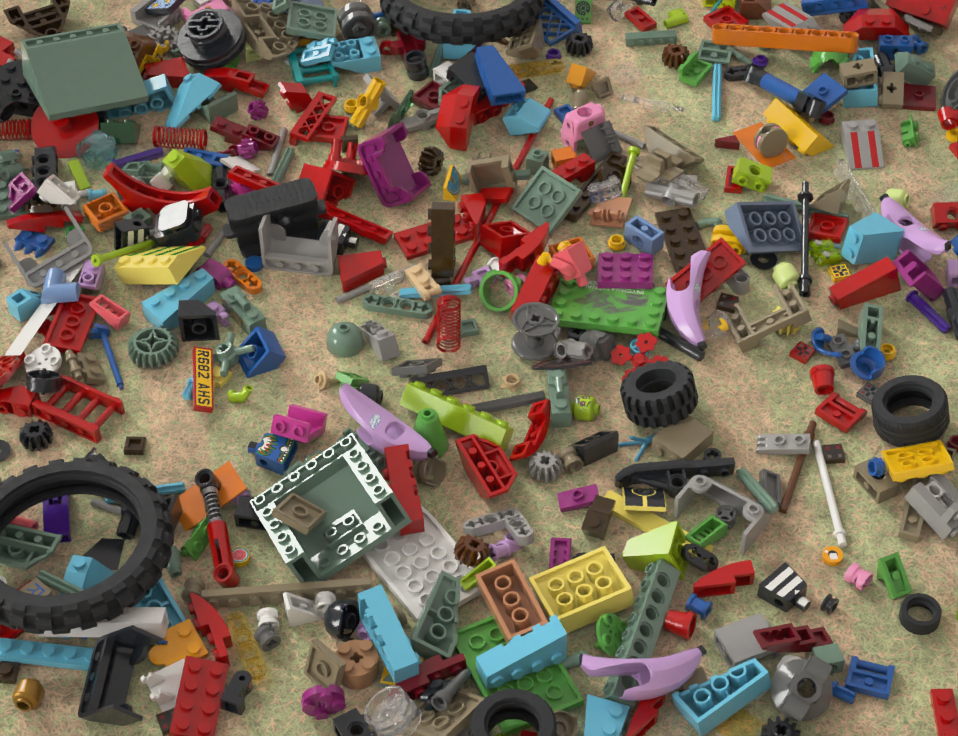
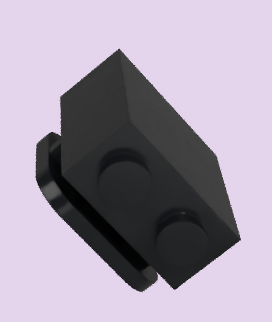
M186 200L165 206L160 211V214L156 215L153 241L157 247H178L200 240L203 219L201 209H198L195 203L189 204Z

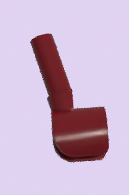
M232 144L226 150L216 152L231 154L233 157L239 156L237 145Z

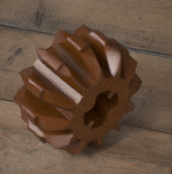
M676 43L664 47L662 54L664 66H669V69L672 67L677 69L687 60L690 55L689 50H687L686 46H682V44L677 45Z
M469 534L466 537L461 536L454 547L455 559L460 561V565L464 564L467 568L469 566L475 568L489 557V544L484 543L483 539L477 538L476 535L474 537Z

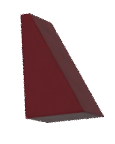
M736 135L715 139L714 146L716 148L739 150L740 142Z

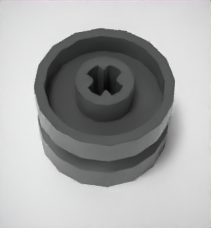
M352 2L345 5L338 13V24L345 40L370 37L376 34V21L368 5L362 2Z

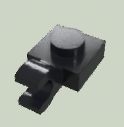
M434 679L420 697V701L427 702L424 707L425 711H433L435 709L431 703V698L451 680Z

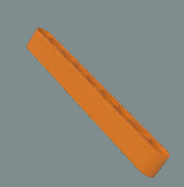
M717 23L712 26V42L717 45L839 53L858 52L859 34L856 32Z

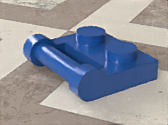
M852 656L845 688L857 693L888 700L895 666H884Z

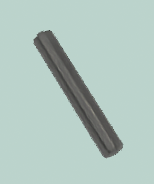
M537 391L471 405L480 413L481 411L490 413L530 405L545 400L546 397L544 391Z

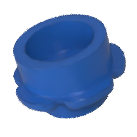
M878 457L869 460L867 465L868 472L872 476L880 477L886 470L885 462Z

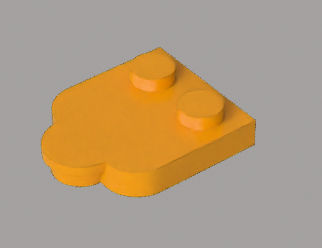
M190 619L168 628L165 638H162L168 641L167 645L154 644L149 651L151 663L157 666L164 665L165 667L179 660H185L186 655L202 659L209 656Z

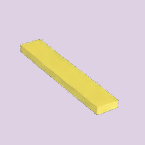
M609 490L604 496L616 501L613 515L646 533L670 523L650 511L624 510L623 496L612 490ZM685 540L686 543H683L682 545L684 546L685 544L691 543ZM710 544L704 547V549L712 552L714 546ZM692 549L688 550L690 557H697V555L692 553Z

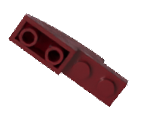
M219 115L210 125V131L224 136V142L235 145L241 144V139L252 138V141L257 142L259 150H273L280 140V136L250 123L245 127Z
M460 653L445 660H442L438 654L422 662L419 665L418 675L396 683L388 694L390 709L404 707L408 702L415 699L420 700L421 695L434 679L444 680L452 676L456 677L462 670L466 669L464 654Z

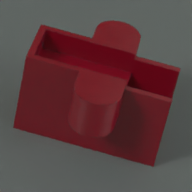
M401 31L397 32V40L391 43V53L393 55H400L404 65V57L408 52L412 50L424 51L426 49V40L416 39L414 36L406 35Z

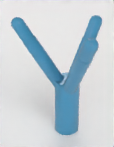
M656 434L646 438L630 436V440L634 441L618 443V447L641 444L642 447L634 459L637 462L647 445L652 444V437Z

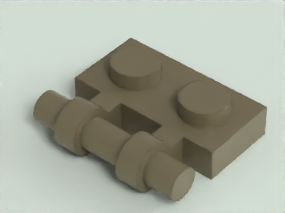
M72 350L65 352V360L70 365V372L77 381H81L84 378L86 384L103 385L106 379L95 354L78 352L76 355Z

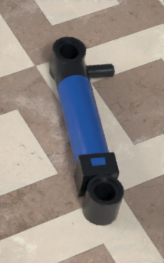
M748 64L743 77L745 82L756 85L793 105V108L800 112H805L809 117L821 118L827 104L825 101L809 92L797 89L764 71V68L758 65Z

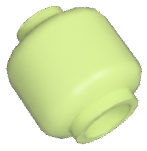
M891 188L887 190L886 194L904 208L909 207L910 196L904 189Z
M782 262L774 267L772 277L781 289H790V282H792L794 287L798 285L797 281L800 274L791 263Z

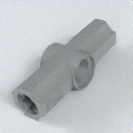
M440 108L430 111L419 109L415 112L414 116L398 120L396 124L404 122L408 133L416 130L427 131L431 125L437 123Z
M647 182L644 194L646 197L662 200L668 206L679 204L694 208L698 204V192L682 189L676 183L665 185L657 182Z

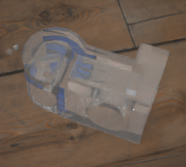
M613 175L608 177V180L590 184L587 187L589 201L591 203H600L622 197V186L619 179Z

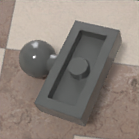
M844 333L832 336L831 341L826 342L830 351L843 353L842 358H835L840 368L851 367V356L855 352L860 351V338L855 339L853 344L850 345Z

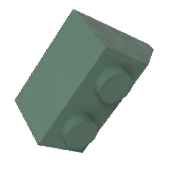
M896 52L894 54L895 71L904 72L905 81L916 85H928L936 77L935 66L931 62H926L909 52Z

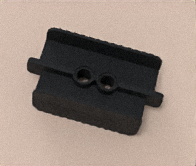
M301 178L226 199L224 205L229 223L223 225L222 228L226 239L237 237V243L244 258L254 255L261 256L258 228L263 215L270 214L271 224L282 226L288 237L314 240L318 232L316 216L327 212L326 205L322 199L317 200L318 195L312 180Z

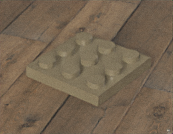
M460 689L452 698L451 704L443 711L437 709L425 711L424 707L427 702L422 701L397 726L401 732L411 736H456L471 722L474 710L485 698Z

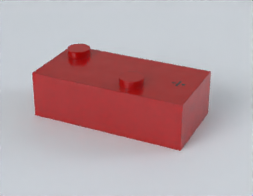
M886 0L885 4L897 13L907 14L948 30L958 7V0Z

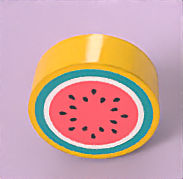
M236 547L232 549L235 567H243L250 562V552L247 548Z

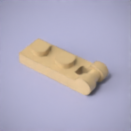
M421 263L404 270L405 276L424 301L430 300L434 295L439 296L442 294L439 284H436Z

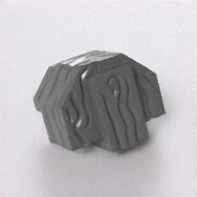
M588 329L579 339V342H588L593 346V353L590 359H588L593 362H597L598 359L609 360L611 358V351L616 347L614 336L594 329Z

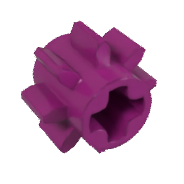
M259 99L249 104L247 112L251 114V119L261 121V119L267 117L269 109L265 106L266 102Z
M252 138L241 139L242 143L238 144L237 147L239 155L241 157L244 156V159H254V154L259 152L257 142L252 141Z

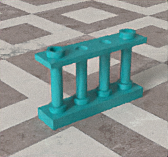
M306 47L296 48L287 55L295 83H302L304 87H307L310 84L332 81L334 88L337 87V81H340L338 71L335 72L330 60L324 65L302 68L299 67L301 66V58L296 56L303 54V51L307 49ZM329 71L330 73L311 78L303 77L305 74Z

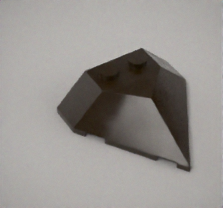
M50 0L51 5L26 13L22 12L19 5L3 11L9 23L41 37L62 33L71 2L70 0Z

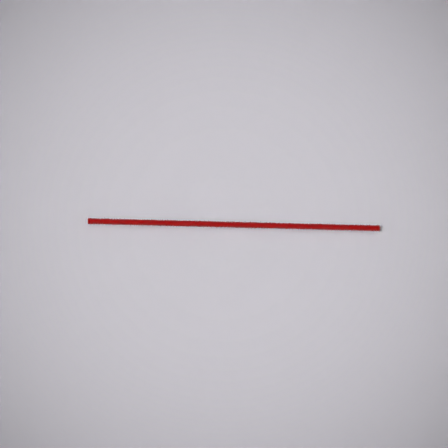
M548 98L545 107L551 109L554 99ZM538 133L529 134L513 165L514 170L520 169ZM501 204L492 205L483 224L492 223ZM481 230L451 285L461 283L480 246ZM452 299L443 300L442 303L446 301H451ZM437 313L422 343L429 344L437 329Z

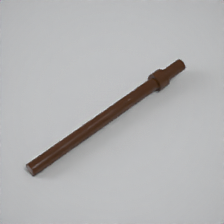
M810 421L807 430L803 433L811 434V444L815 438L814 431L817 426L815 421ZM798 454L782 500V506L779 508L780 513L786 514L807 454Z

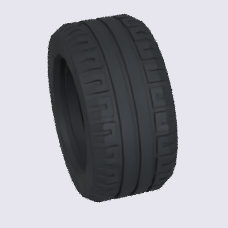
M905 375L891 379L875 392L871 401L876 433L881 439L896 447L936 441L946 431L950 422L948 398L945 390L937 382L924 376ZM908 406H922L929 409L927 412L913 417H898L892 414L894 411Z
M505 689L489 695L477 705L470 723V736H490L491 730L498 723L512 719L529 723L535 728L538 733L537 736H557V721L554 711H552L549 704L540 696L521 689Z

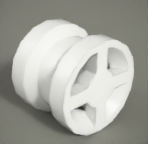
M322 591L315 596V613L318 616L324 617V613L329 605L336 601L335 594L329 591Z
M271 607L260 609L257 612L258 628L270 624L274 628V632L279 629L277 610Z

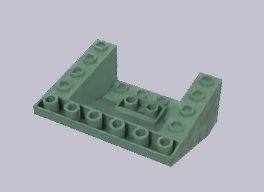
M120 23L21 40L23 76L49 121L149 102L148 93L129 41Z
M353 433L344 437L249 501L285 563L300 583L326 581L412 522ZM291 493L297 494L327 512L325 519L308 535L271 516L273 509Z

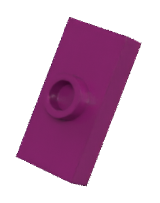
M597 484L557 493L560 511L567 512L591 506L595 495H599Z
M551 537L549 569L570 561L571 538Z

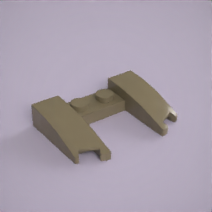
M792 282L789 283L790 289L779 290L778 284L772 286L783 308L756 321L748 322L738 302L733 305L737 311L731 317L726 313L724 314L742 353L759 346V339L790 324L797 328L812 321L808 309Z

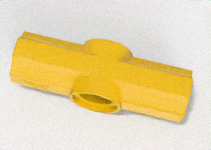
M373 77L365 94H360L357 98L358 107L350 122L358 128H363L371 111H376L379 107L378 98L386 83L378 77Z

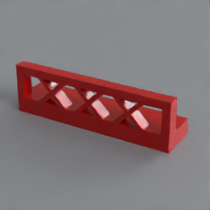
M318 91L290 131L289 144L296 146L299 140L309 142L336 103L337 97ZM324 99L330 101V103L324 104ZM306 130L308 131V135H307V136H306V135H303Z

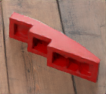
M65 210L24 214L8 219L6 224L8 229L44 233L45 226L63 228L64 221L71 222ZM70 210L77 223H82L83 215L81 211Z
M665 695L640 701L626 736H644L657 723V710L665 703Z

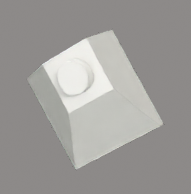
M54 174L49 176L37 191L40 194L39 198L50 204H74L81 198Z

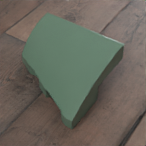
M161 159L159 164H151L149 160L128 162L121 170L130 176H140L147 185H151L149 183L150 180L161 172L165 165L162 162L163 159Z

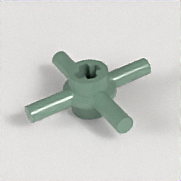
M232 332L227 334L226 342L219 344L216 348V353L213 354V362L218 361L222 363L220 375L223 377L228 375L229 367L234 366L239 361L238 355L255 351L253 344L239 348L234 346L235 334Z

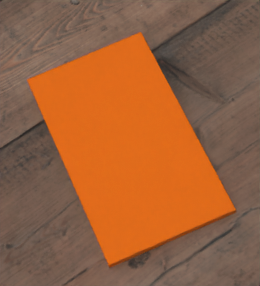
M762 122L732 133L763 165L775 167L796 158L787 148L774 157H765L755 148L754 137L756 132L764 126Z
M227 461L213 471L221 482V488L218 491V499L221 505L219 508H222L248 489L230 461ZM196 484L179 496L183 510L179 521L185 531L191 530L197 523L202 522L204 517H207L203 502L204 498Z

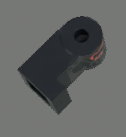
M238 671L233 675L220 698L222 710L242 716L245 710L244 698L253 689L252 677L248 671Z

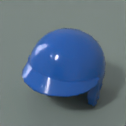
M866 346L863 348V351L854 353L850 358L851 369L862 380H875L885 370V357L876 347Z

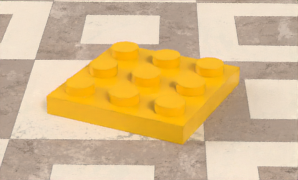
M941 440L881 451L882 459L893 482H905L916 477L926 478L932 474H947L949 471L955 470L954 463Z

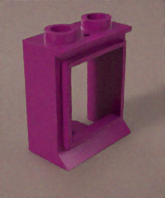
M909 249L893 261V264L910 287L914 286L931 302H934L942 295V292L945 290L943 285L930 268Z

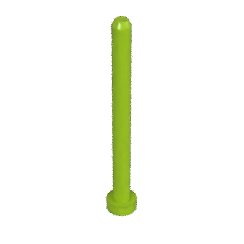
M631 146L628 149L629 159L619 197L626 198L635 160L640 155V149L635 146Z
M153 239L103 255L97 253L91 256V263L93 266L99 267L105 261L152 247L156 244Z

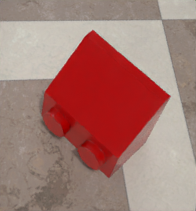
M512 220L483 224L481 227L480 245L501 259L520 247V239L529 234L530 231Z

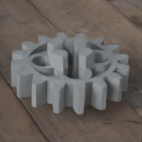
M161 25V28L155 27V31L150 30V34H147V37L153 38L157 45L160 43L161 47H165V41L168 40L170 44L168 52H170V50L178 48L177 38L180 31H176L175 27L170 29V26L164 28Z

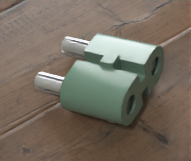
M12 149L0 151V177L4 181L14 179L21 172H30L29 167H23L21 163H17L19 157H22L21 151L15 152Z

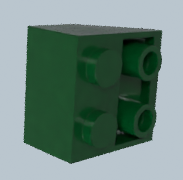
M123 119V123H119L116 120H105V123H101V144H138L141 125L132 119Z

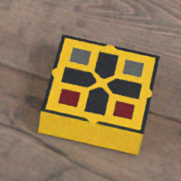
M846 263L828 266V272L834 283L851 276Z

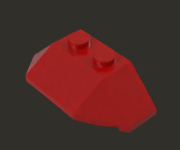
M858 9L843 25V31L858 33L859 40H878L879 35L910 36L909 25L893 9Z
M463 84L442 95L435 128L450 149L467 151L481 89L480 86Z
M475 434L455 440L463 468L481 498L491 499L510 490L517 478V472L499 445L479 438Z

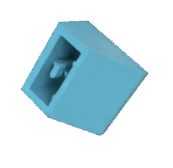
M525 98L523 102L512 104L503 117V121L510 136H521L527 133L535 134L541 130L552 112L533 99Z

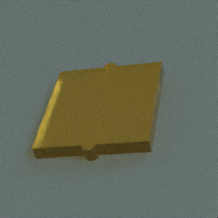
M742 708L714 729L724 736H754V733L763 723Z

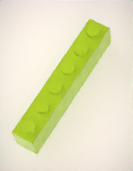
M415 381L406 384L399 405L416 413L425 408L433 409L437 412L443 426L464 436L478 435L479 438L499 445L503 451L507 449L514 431L513 427L508 426L509 423L507 421L495 420L491 414L484 411L480 413L470 404L463 405L455 397H446L438 389L427 388L423 382Z

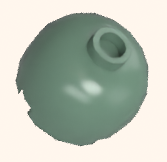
M351 322L334 324L327 333V349L331 354L338 355L341 358L357 355L364 346L362 331Z

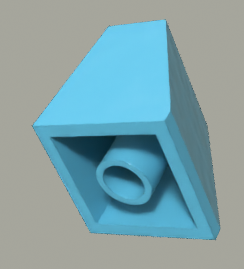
M875 212L849 226L841 256L854 265L875 263L887 256L890 260H894L905 230Z

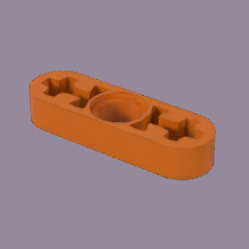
M228 259L223 263V266L227 267L233 274V280L246 292L255 295L262 291V281L239 261ZM242 275L247 276L245 279H239L238 277Z

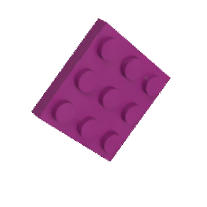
M628 252L621 254L599 253L597 288L653 289V254H630Z

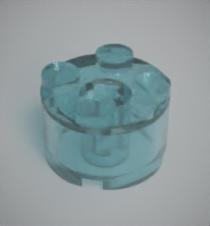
M94 130L77 144V155L79 159L82 157L84 160L83 164L86 167L99 171L107 166L113 158H116V140L113 136H108L102 131Z

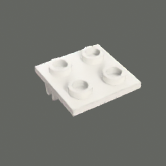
M184 659L155 673L149 672L146 677L142 675L140 678L143 684L148 685L152 693L150 695L151 700L157 702L162 712L175 708L185 662Z

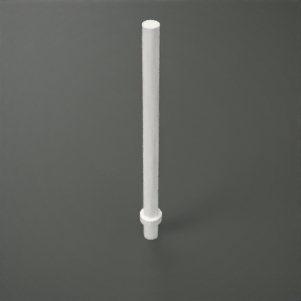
M815 440L812 444L835 529L833 534L837 538L839 547L843 548L847 546L846 530L842 527L821 443L819 440Z

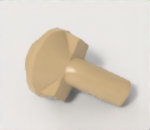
M324 371L318 372L314 378V384L319 390L328 389L330 384L340 381L334 378L335 375L328 377Z

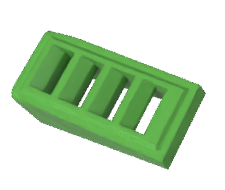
M711 515L686 534L685 540L704 548L726 536L728 524Z

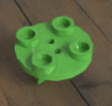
M613 613L601 615L596 623L598 642L595 643L594 648H600V651L615 656L617 649L621 645V636L627 628V623L624 620L621 621Z

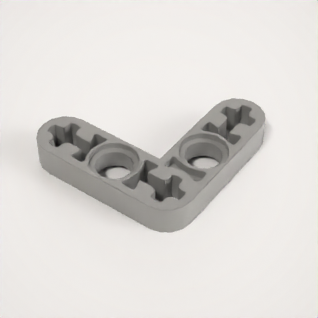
M507 508L467 520L463 523L465 536L469 534L472 537L475 535L478 537L506 528L518 545H530L535 540L533 529L516 508Z

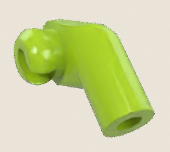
M246 384L241 392L236 390L228 391V400L231 403L246 402L253 391V387Z

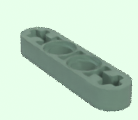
M367 294L362 298L363 308L367 311L418 319H429L433 315V306L428 302L377 294ZM385 304H392L393 306L387 308V307H385L384 305H385ZM405 306L411 307L410 310H403L402 308Z

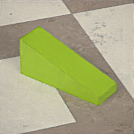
M79 160L69 161V171L80 191L91 188Z
M488 557L461 578L460 584L466 591L476 587L475 575L497 565Z

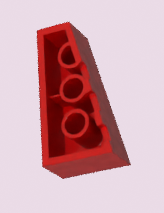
M537 255L511 308V319L514 311L522 304L529 302L548 304L559 285L561 271L550 266L549 262L546 266L538 264L537 259L541 255Z
M409 445L385 447L386 469H383L384 480L388 481V486L412 520L410 524L399 530L400 536L425 532L424 517L416 479L414 478L412 459H410Z

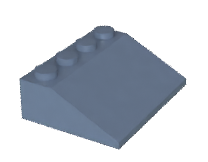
M794 201L736 202L724 211L730 230L749 254L801 252L802 226Z

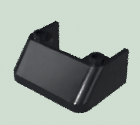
M134 625L101 636L96 641L78 709L79 718L118 726L142 721L143 716L134 713L132 706L125 702L134 665L146 659L148 646L160 642L161 637Z

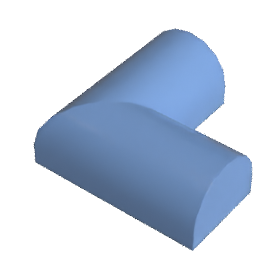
M50 268L46 274L41 294V303L78 301L81 286L78 282L65 283V272L59 268Z

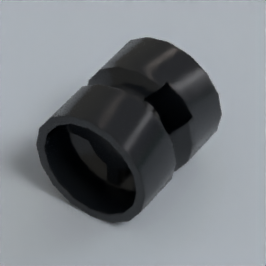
M421 50L408 52L404 57L408 77L413 81L425 80L429 76L425 53Z

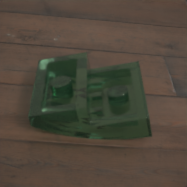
M410 89L391 116L387 129L403 120L413 104L414 90Z

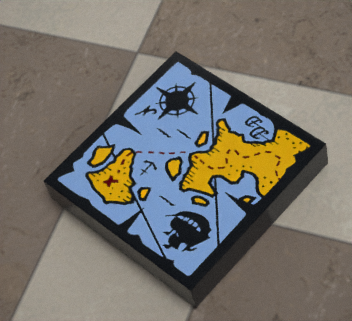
M155 0L145 9V12L148 15L171 14L185 0Z

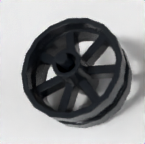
M42 368V370H32L26 374V389L31 392L45 395V393H55L61 390L62 374Z

